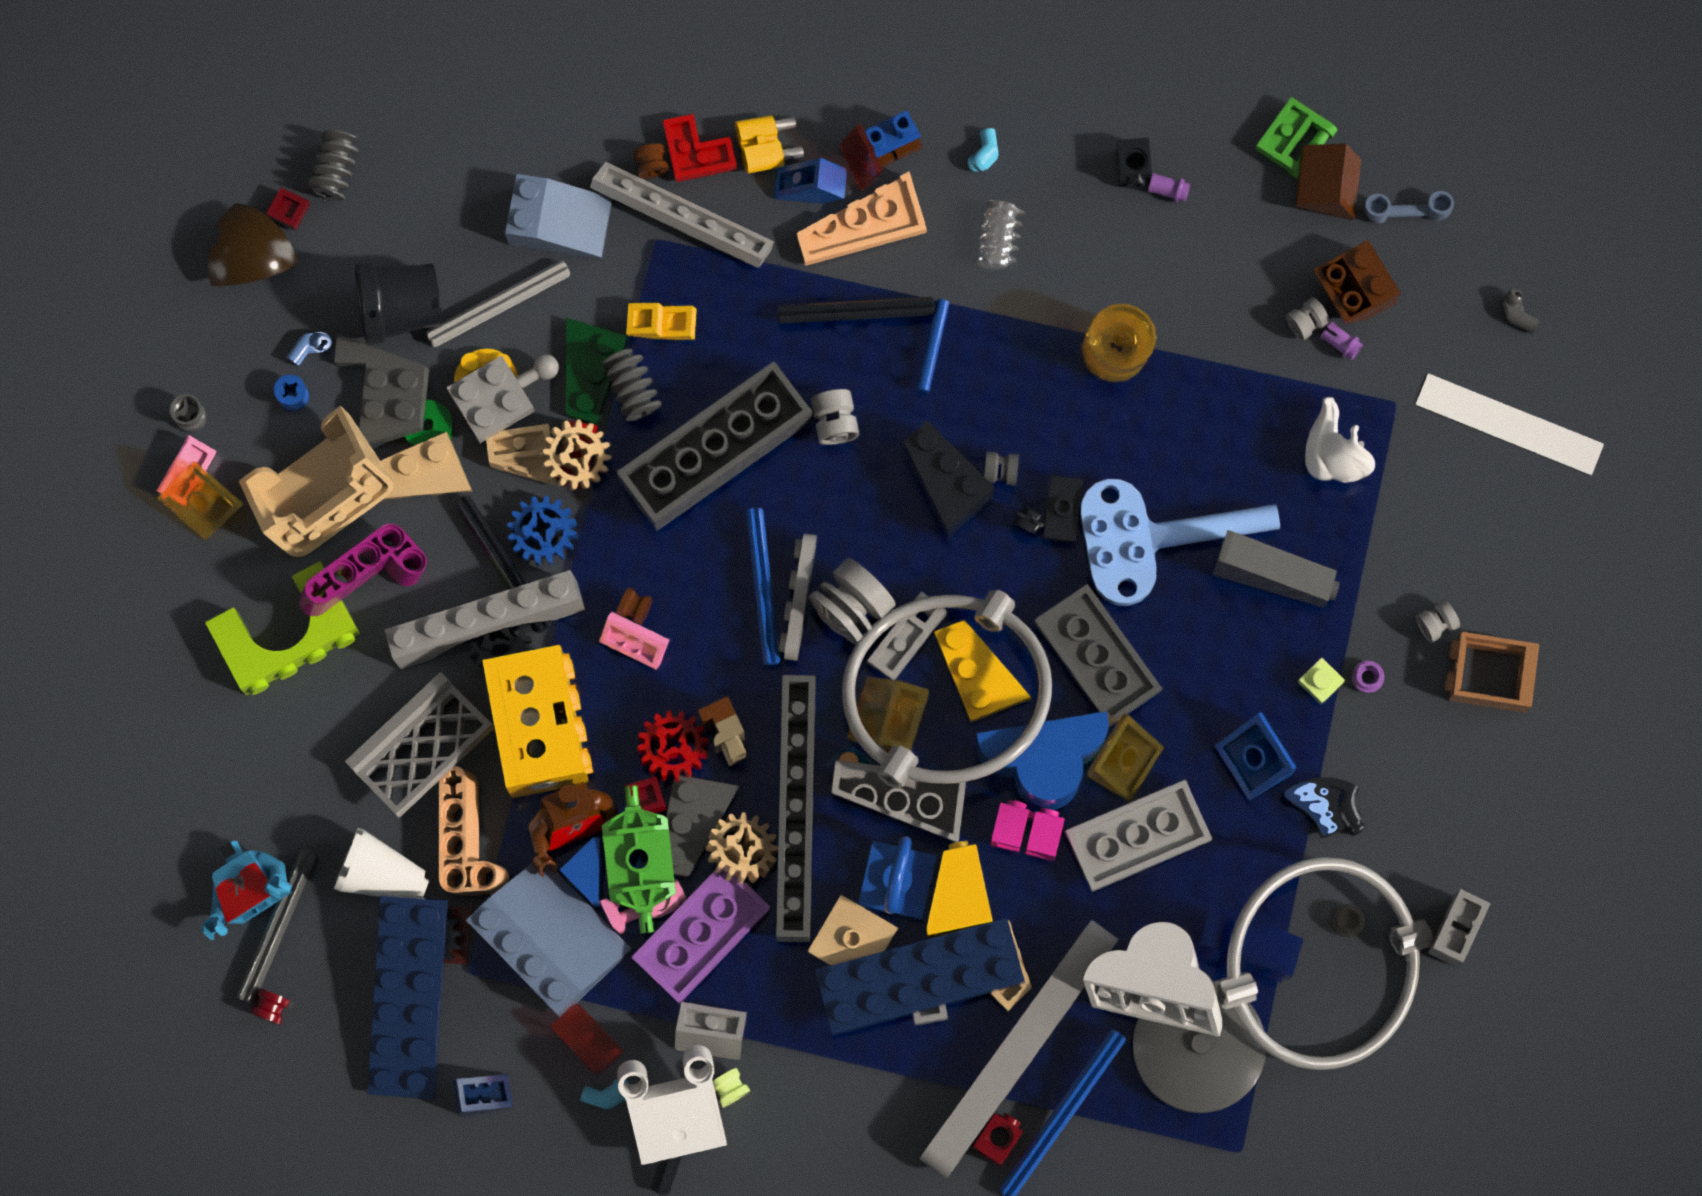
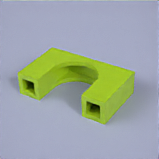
M321 561L292 576L301 594L309 579L325 568ZM323 589L322 593L319 594L318 596H321V597H322L323 594H324V592H325V590ZM342 600L319 616H310L309 628L303 639L295 646L282 651H270L258 646L253 641L240 614L234 607L205 622L239 688L245 695L249 693L256 695L265 691L269 687L268 683L279 677L281 680L293 676L298 672V667L307 662L314 664L321 661L327 656L326 652L335 647L341 649L349 646L356 640L355 637L360 634Z

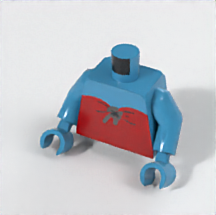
M232 841L223 845L220 848V852L226 864L212 874L214 882L210 917L201 926V932L211 941L214 940L215 932L224 936L228 932L227 927L224 926L225 922L227 924H244L291 894L290 889L292 886L287 882L284 862L262 851H246L243 853L238 841Z

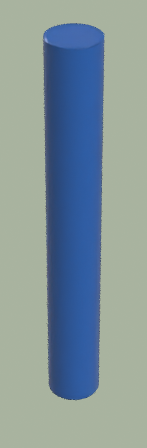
M937 299L917 391L929 393L950 303L944 299Z

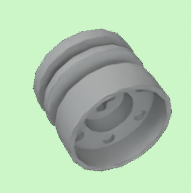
M846 558L833 571V577L839 587L836 588L827 582H822L820 588L824 595L814 591L809 596V600L821 619L834 632L845 637L853 644H857L863 637L858 628L863 632L869 631L872 628L865 615L868 614L877 620L882 619L895 607L896 603L889 592L870 572L855 560Z

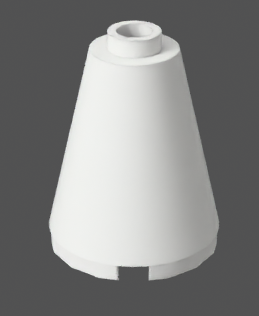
M357 828L334 889L341 892L376 897L393 895L419 896L423 898L429 879L424 878L426 872L424 869L367 831Z

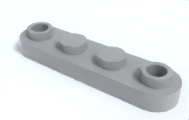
M804 533L803 540H796L794 558L799 559L798 571H791L789 589L794 590L793 602H786L784 620L789 621L788 633H781L779 652L785 653L784 659L798 661L817 535Z

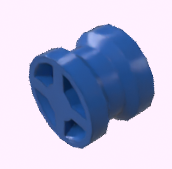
M289 374L282 376L275 383L274 395L282 408L295 412L306 406L309 400V391L301 378Z

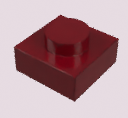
M280 187L266 215L271 220L296 231L310 206V202Z
M656 776L625 785V787L630 786L631 796H633L632 786H638L639 806L643 810L653 813L666 810Z

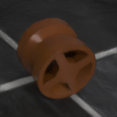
M647 144L634 150V158L639 162L637 170L641 179L657 178L669 171L668 163L663 159L665 150L662 144Z
M629 587L620 601L616 614L642 626L651 608L653 597L648 595L642 597Z

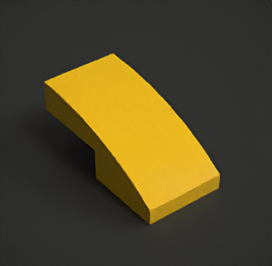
M628 303L626 334L628 336L651 339L695 340L697 309L694 306H662L660 303Z

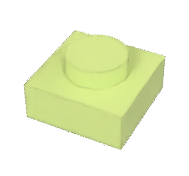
M1323 658L1298 681L1320 705L1345 682Z

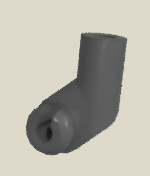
M1509 290L1502 300L1506 319L1511 324L1533 334L1540 319L1524 312L1522 304L1524 296L1520 290Z

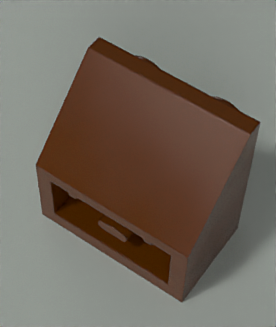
M1369 240L1313 269V273L1345 325L1370 319L1397 303L1401 294Z

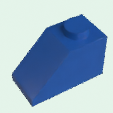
M823 158L777 168L774 198L777 200L819 204L844 199L847 168Z

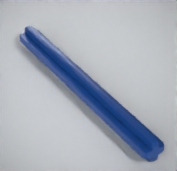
M1111 1030L1000 1186L999 1191L1004 1196H1016L1125 1043L1126 1038L1116 1030Z

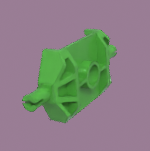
M630 786L624 787L627 806L625 811L602 825L610 901L635 909L636 913H639L640 934L646 933L645 923H647L648 933L654 932L651 911H653L655 906L675 895L676 889L668 818L643 810L639 806L638 786H632L633 796H631ZM640 849L647 853L648 863L644 868L636 869L630 865L629 856L634 850Z

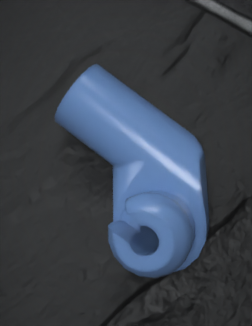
M324 332L305 333L300 336L286 356V359L299 367L307 354L328 350L332 344L331 338Z

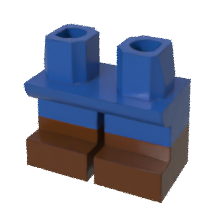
M908 110L856 134L855 148L867 171L871 174L895 162L893 154L898 161L922 149V143L919 140L921 135Z

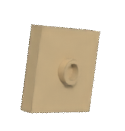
M841 895L810 946L808 953L830 966L886 951L898 927Z

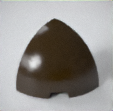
M235 203L223 214L216 226V229L220 230L217 244L209 248L208 270L211 286L249 283L277 275L299 264L289 240L275 222L261 211L240 203Z

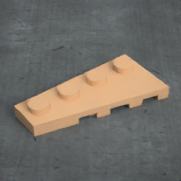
M908 171L901 175L898 180L888 185L885 184L874 190V193L861 200L857 199L848 204L847 208L838 213L830 214L799 231L797 239L805 266L927 233L910 172Z

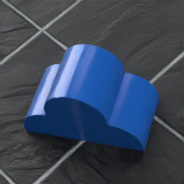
M1107 711L1044 722L1031 745L1013 762L992 774L1002 778H1014L1018 794L1033 808L1039 810L1040 808L1051 810L1062 808L1077 793L1083 775V765L1091 762L1103 747L1109 726ZM1028 725L977 733L975 749L980 763L982 764L1004 752L1022 735Z

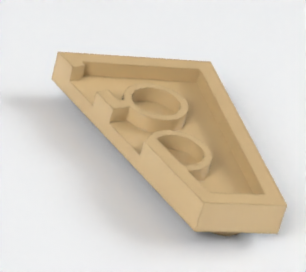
M447 432L381 460L394 483L392 492L383 500L422 495H442L455 492H473Z

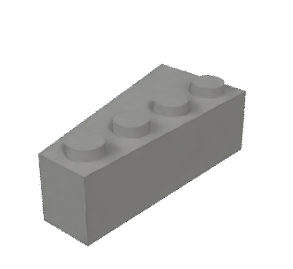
M836 760L831 792L833 795L953 842H959L966 782L933 784L908 778L903 788L895 789L885 784L877 776V771L880 767L878 765Z

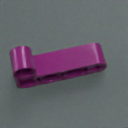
M385 524L309 579L300 596L299 606L307 615L319 616L382 569H385L398 584L413 586L421 578L427 565V558L424 552L401 527L395 524ZM382 540L391 541L394 547L385 545ZM358 558H366L371 564H363ZM404 563L411 564L416 570L407 569ZM334 575L343 576L347 582L338 581ZM323 589H324L325 592H324L323 596H322V597H321V596H318L319 594L322 593V591H323Z

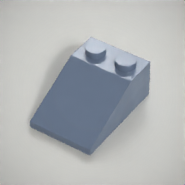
M516 174L505 232L508 244L511 246L602 259L612 198L548 178Z

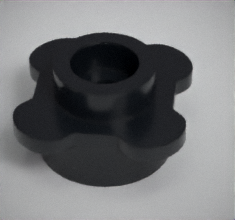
M1024 506L1022 511L1019 509L1014 511L1017 515L1013 523L1029 532L1036 534L1039 526L1045 525L1044 522L1039 520L1041 514Z

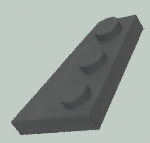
M681 775L679 776V782L674 780L667 812L674 875L690 877L706 849V845L710 840L708 836L711 830L716 829L717 822L723 819L728 806L740 789L739 786L692 777L688 778Z

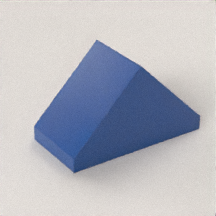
M593 837L560 871L593 907H601L602 841L600 837Z

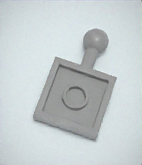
M544 354L535 360L533 368L515 378L501 355L448 386L447 390L479 443H482L535 412L533 405L522 388L539 378L543 380L554 378L558 373L559 365L553 356Z

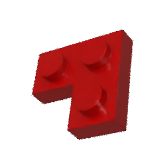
M694 114L663 120L676 182L737 170L731 136L700 143Z

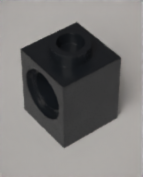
M1149 138L1117 140L1116 160L1119 186L1127 185V188L1138 189L1146 184H1150L1152 163ZM1130 160H1136L1141 163L1142 167L1134 170L1129 168L1126 163Z

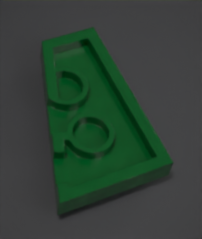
M566 317L567 418L581 420V422L586 424L598 425L612 385V381L607 376L609 370L604 369L602 362L614 353L624 350L627 341L625 335Z

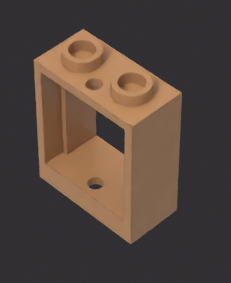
M1461 632L1457 637V641H1451L1449 659L1454 660L1453 671L1447 672L1445 691H1450L1449 701L1526 713L1532 707L1539 644ZM1466 648L1520 656L1515 699L1461 691Z

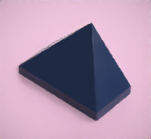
M508 1074L452 1080L457 1112L462 1117L513 1107Z

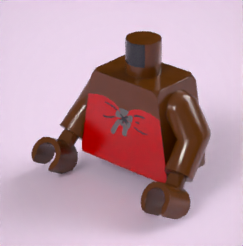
M581 782L573 786L565 785L559 791L541 799L539 811L529 822L533 851L537 853L533 860V866L541 877H544L542 870L547 864L554 874L558 869L555 861L547 853L548 850H554L600 832L604 823L619 815L611 796L597 789L589 790L586 782Z

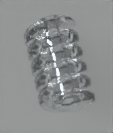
M988 200L986 205L989 209L984 212V217L987 221L982 224V229L985 233L980 236V241L983 245L978 249V253L982 257H979L976 263L981 268L987 270L1002 271L1008 265L1017 264V260L1010 257L1009 253L1019 252V248L1012 245L1011 241L1021 240V236L1014 233L1013 229L1023 228V224L1016 221L1015 217H1023L1025 212L1018 209L1014 204L1005 201Z

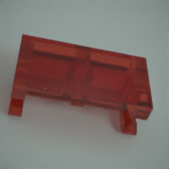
M579 1003L571 1006L550 1026L597 1077L624 1053L621 1047Z

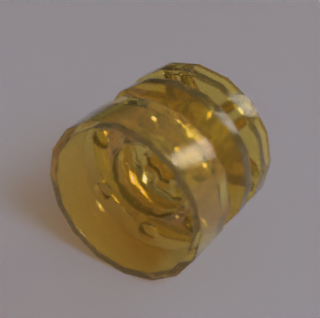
M1129 304L1111 305L1098 313L1087 330L1082 344L1083 360L1089 370L1100 379L1110 382L1127 381L1140 372L1153 353L1156 343L1155 326L1149 316L1138 307ZM1113 342L1117 347L1122 346L1120 352H1118L1117 348L1111 349L1110 346Z

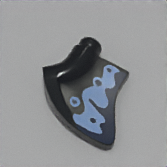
M1326 777L1314 778L1295 784L1282 793L1283 798L1310 818L1321 839L1331 836L1346 827L1351 836L1361 833L1366 828L1365 824L1361 821L1363 817L1356 804L1360 788L1348 781Z

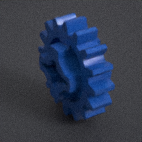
M545 495L543 502L539 503L537 498L533 496L532 504L529 506L522 501L520 503L522 512L512 511L511 513L516 522L507 524L508 529L515 532L508 536L510 543H517L513 547L514 552L519 554L524 551L523 560L527 563L533 557L536 566H540L542 559H547L549 565H553V557L556 555L561 560H564L563 550L572 551L574 548L569 539H577L578 537L577 532L571 530V528L577 526L576 519H567L572 514L571 509L567 507L561 510L562 501L560 499L551 504L548 495ZM544 511L551 512L558 517L550 518L544 514ZM532 515L533 517L528 525L523 526L525 520ZM540 519L546 528V542L543 541L542 536L539 534ZM563 535L558 544L553 547L556 538ZM534 543L541 547V550H535L527 544Z

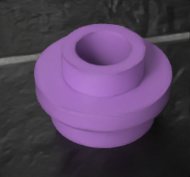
M1373 661L1360 662L1352 671V683L1360 692H1376L1384 682L1383 669ZM1363 673H1370L1373 676V681L1371 683L1364 682L1362 679Z

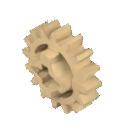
M576 420L573 427H571L570 423L565 421L562 423V431L557 427L551 429L554 438H544L543 442L549 447L548 449L541 450L540 455L546 456L548 460L541 464L542 468H551L552 471L547 477L551 479L557 476L559 478V487L569 482L570 490H575L578 483H580L583 489L589 487V479L594 483L601 480L597 472L606 473L608 471L603 462L611 459L610 455L604 454V449L609 447L610 444L609 442H600L599 439L604 433L600 431L594 434L592 432L594 424L590 423L585 428H582L581 420ZM578 435L587 438L591 444L581 441ZM563 438V448L560 454L555 455L557 444ZM580 451L582 457L578 460L576 458L571 459L569 453ZM596 455L594 466L588 471V462L592 456ZM560 466L570 469L573 476L565 473Z
M742 812L738 820H736L733 814H729L726 822L720 819L715 826L716 829H712L708 836L710 841L706 845V850L713 852L710 854L708 862H717L718 866L715 872L720 873L723 870L727 872V881L736 876L739 884H743L746 877L752 883H755L759 875L762 877L767 875L770 870L769 868H772L777 860L774 856L778 852V846L771 845L776 839V834L768 835L766 831L769 824L766 823L759 826L757 824L758 816L749 821L744 812ZM735 831L734 835H727L726 838H723L729 832ZM758 858H761L758 863L750 866V861H757Z

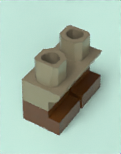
M728 696L699 709V719L705 731L714 727L717 732L714 738L716 754L722 751L729 766L746 759L747 753L742 744L745 741V732Z

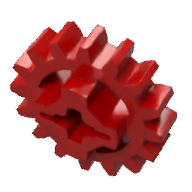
M667 710L666 718L663 719L659 714H655L654 724L647 721L644 723V729L647 733L643 732L638 735V741L644 743L637 746L638 754H645L641 758L642 766L651 764L649 774L654 775L657 771H660L661 780L663 781L667 779L668 774L673 775L675 782H679L681 773H684L688 778L692 777L691 768L700 770L702 763L699 759L707 758V750L703 748L708 746V738L701 737L705 731L704 726L695 728L696 717L693 716L687 721L684 719V711H680L678 717H673L671 710ZM690 736L694 740V752L691 750V747L687 745ZM652 740L659 747L656 755L651 750ZM679 741V748L673 746L667 750V743L673 745Z

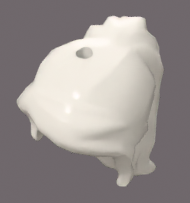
M1325 397L1322 401L1321 412L1315 420L1307 440L1306 467L1314 478L1322 481L1334 479L1344 483L1355 482L1374 471L1375 460L1363 448L1364 442H1358V425L1351 427V438L1349 440L1338 433V406L1333 397Z

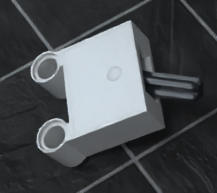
M693 1045L683 1054V1068L686 1078L648 1086L647 1070L641 1062L636 1060L623 1062L617 1071L618 1090L627 1101L641 1164L645 1165L659 1161L651 1185V1190L659 1195H668L670 1193L683 1155L727 1145L712 1080L714 1075L713 1058L710 1050L702 1045ZM697 1060L706 1062V1065L701 1069L690 1067ZM629 1076L641 1078L638 1083L632 1085L624 1081Z

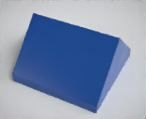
M1262 712L1214 745L1249 801L1292 776L1297 768Z

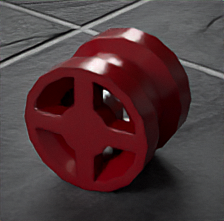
M260 988L257 994L259 1000L255 1006H252L249 1013L280 1025L283 1020L281 1016L282 1011L289 1006L290 1000Z

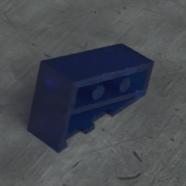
M1211 904L1205 912L1194 949L1201 952V958L1219 963L1220 959L1227 960L1230 937L1239 914L1233 917L1219 912L1221 907ZM1250 922L1243 941L1240 971L1251 973V970L1255 969L1264 972V978L1278 983H1283L1284 979L1290 980L1293 977L1304 938L1269 925L1262 926Z

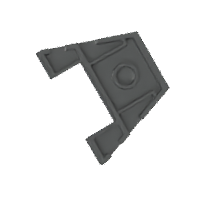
M337 335L334 363L337 366L366 367L360 426L358 428L369 445L380 441L385 443L423 431L429 369L411 360L351 338Z

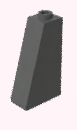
M1227 530L1213 572V575L1322 608H1325L1329 599L1335 600L1340 582L1334 581L1337 573L1336 570Z

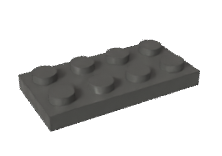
M1088 584L1034 620V624L1098 713L1107 711L1108 727L1162 691L1160 684Z

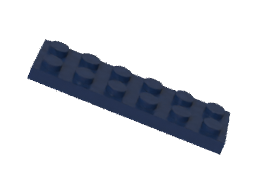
M393 895L380 896L367 1095L420 1099L435 1098L448 911L447 899Z
M1007 918L815 970L832 1036L1025 984Z

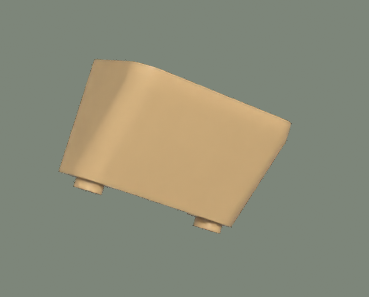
M341 406L328 414L321 423V430L327 438L282 472L277 474L268 467H261L252 470L239 480L262 533L293 557L306 556L385 499L394 488V483L387 470L349 413Z

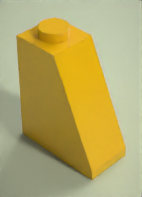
M968 841L950 844L949 850L943 852L926 928L927 939L993 922L976 844L968 845Z

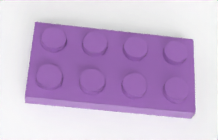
M724 870L720 873L714 871L631 957L679 1004L771 909L745 882L739 884L736 876L727 881V872Z

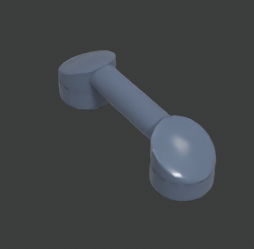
M1437 191L1430 196L1428 204L1391 205L1390 200L1385 195L1373 194L1367 198L1364 210L1367 217L1375 223H1384L1388 218L1427 216L1433 221H1441L1446 219L1452 212L1454 200L1449 193Z

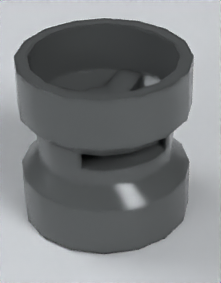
M181 394L172 400L169 412L181 430L193 433L204 427L207 414L195 396Z
M987 451L984 477L991 484H994L996 481H1003L1006 485L1016 486L1019 454L1009 453L1006 456H1001L997 452ZM999 464H1002L1001 473H998Z

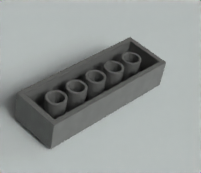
M773 361L618 470L619 482L657 532L813 421L812 410L775 361Z

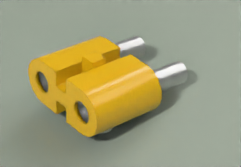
M773 115L736 121L734 124L738 147L741 148V158L746 174L784 167V160L804 157L802 146L782 150L781 143L777 138L778 131L796 128L794 117L774 120Z

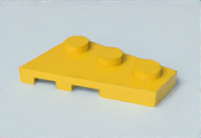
M965 620L934 632L970 723L1031 700V696Z

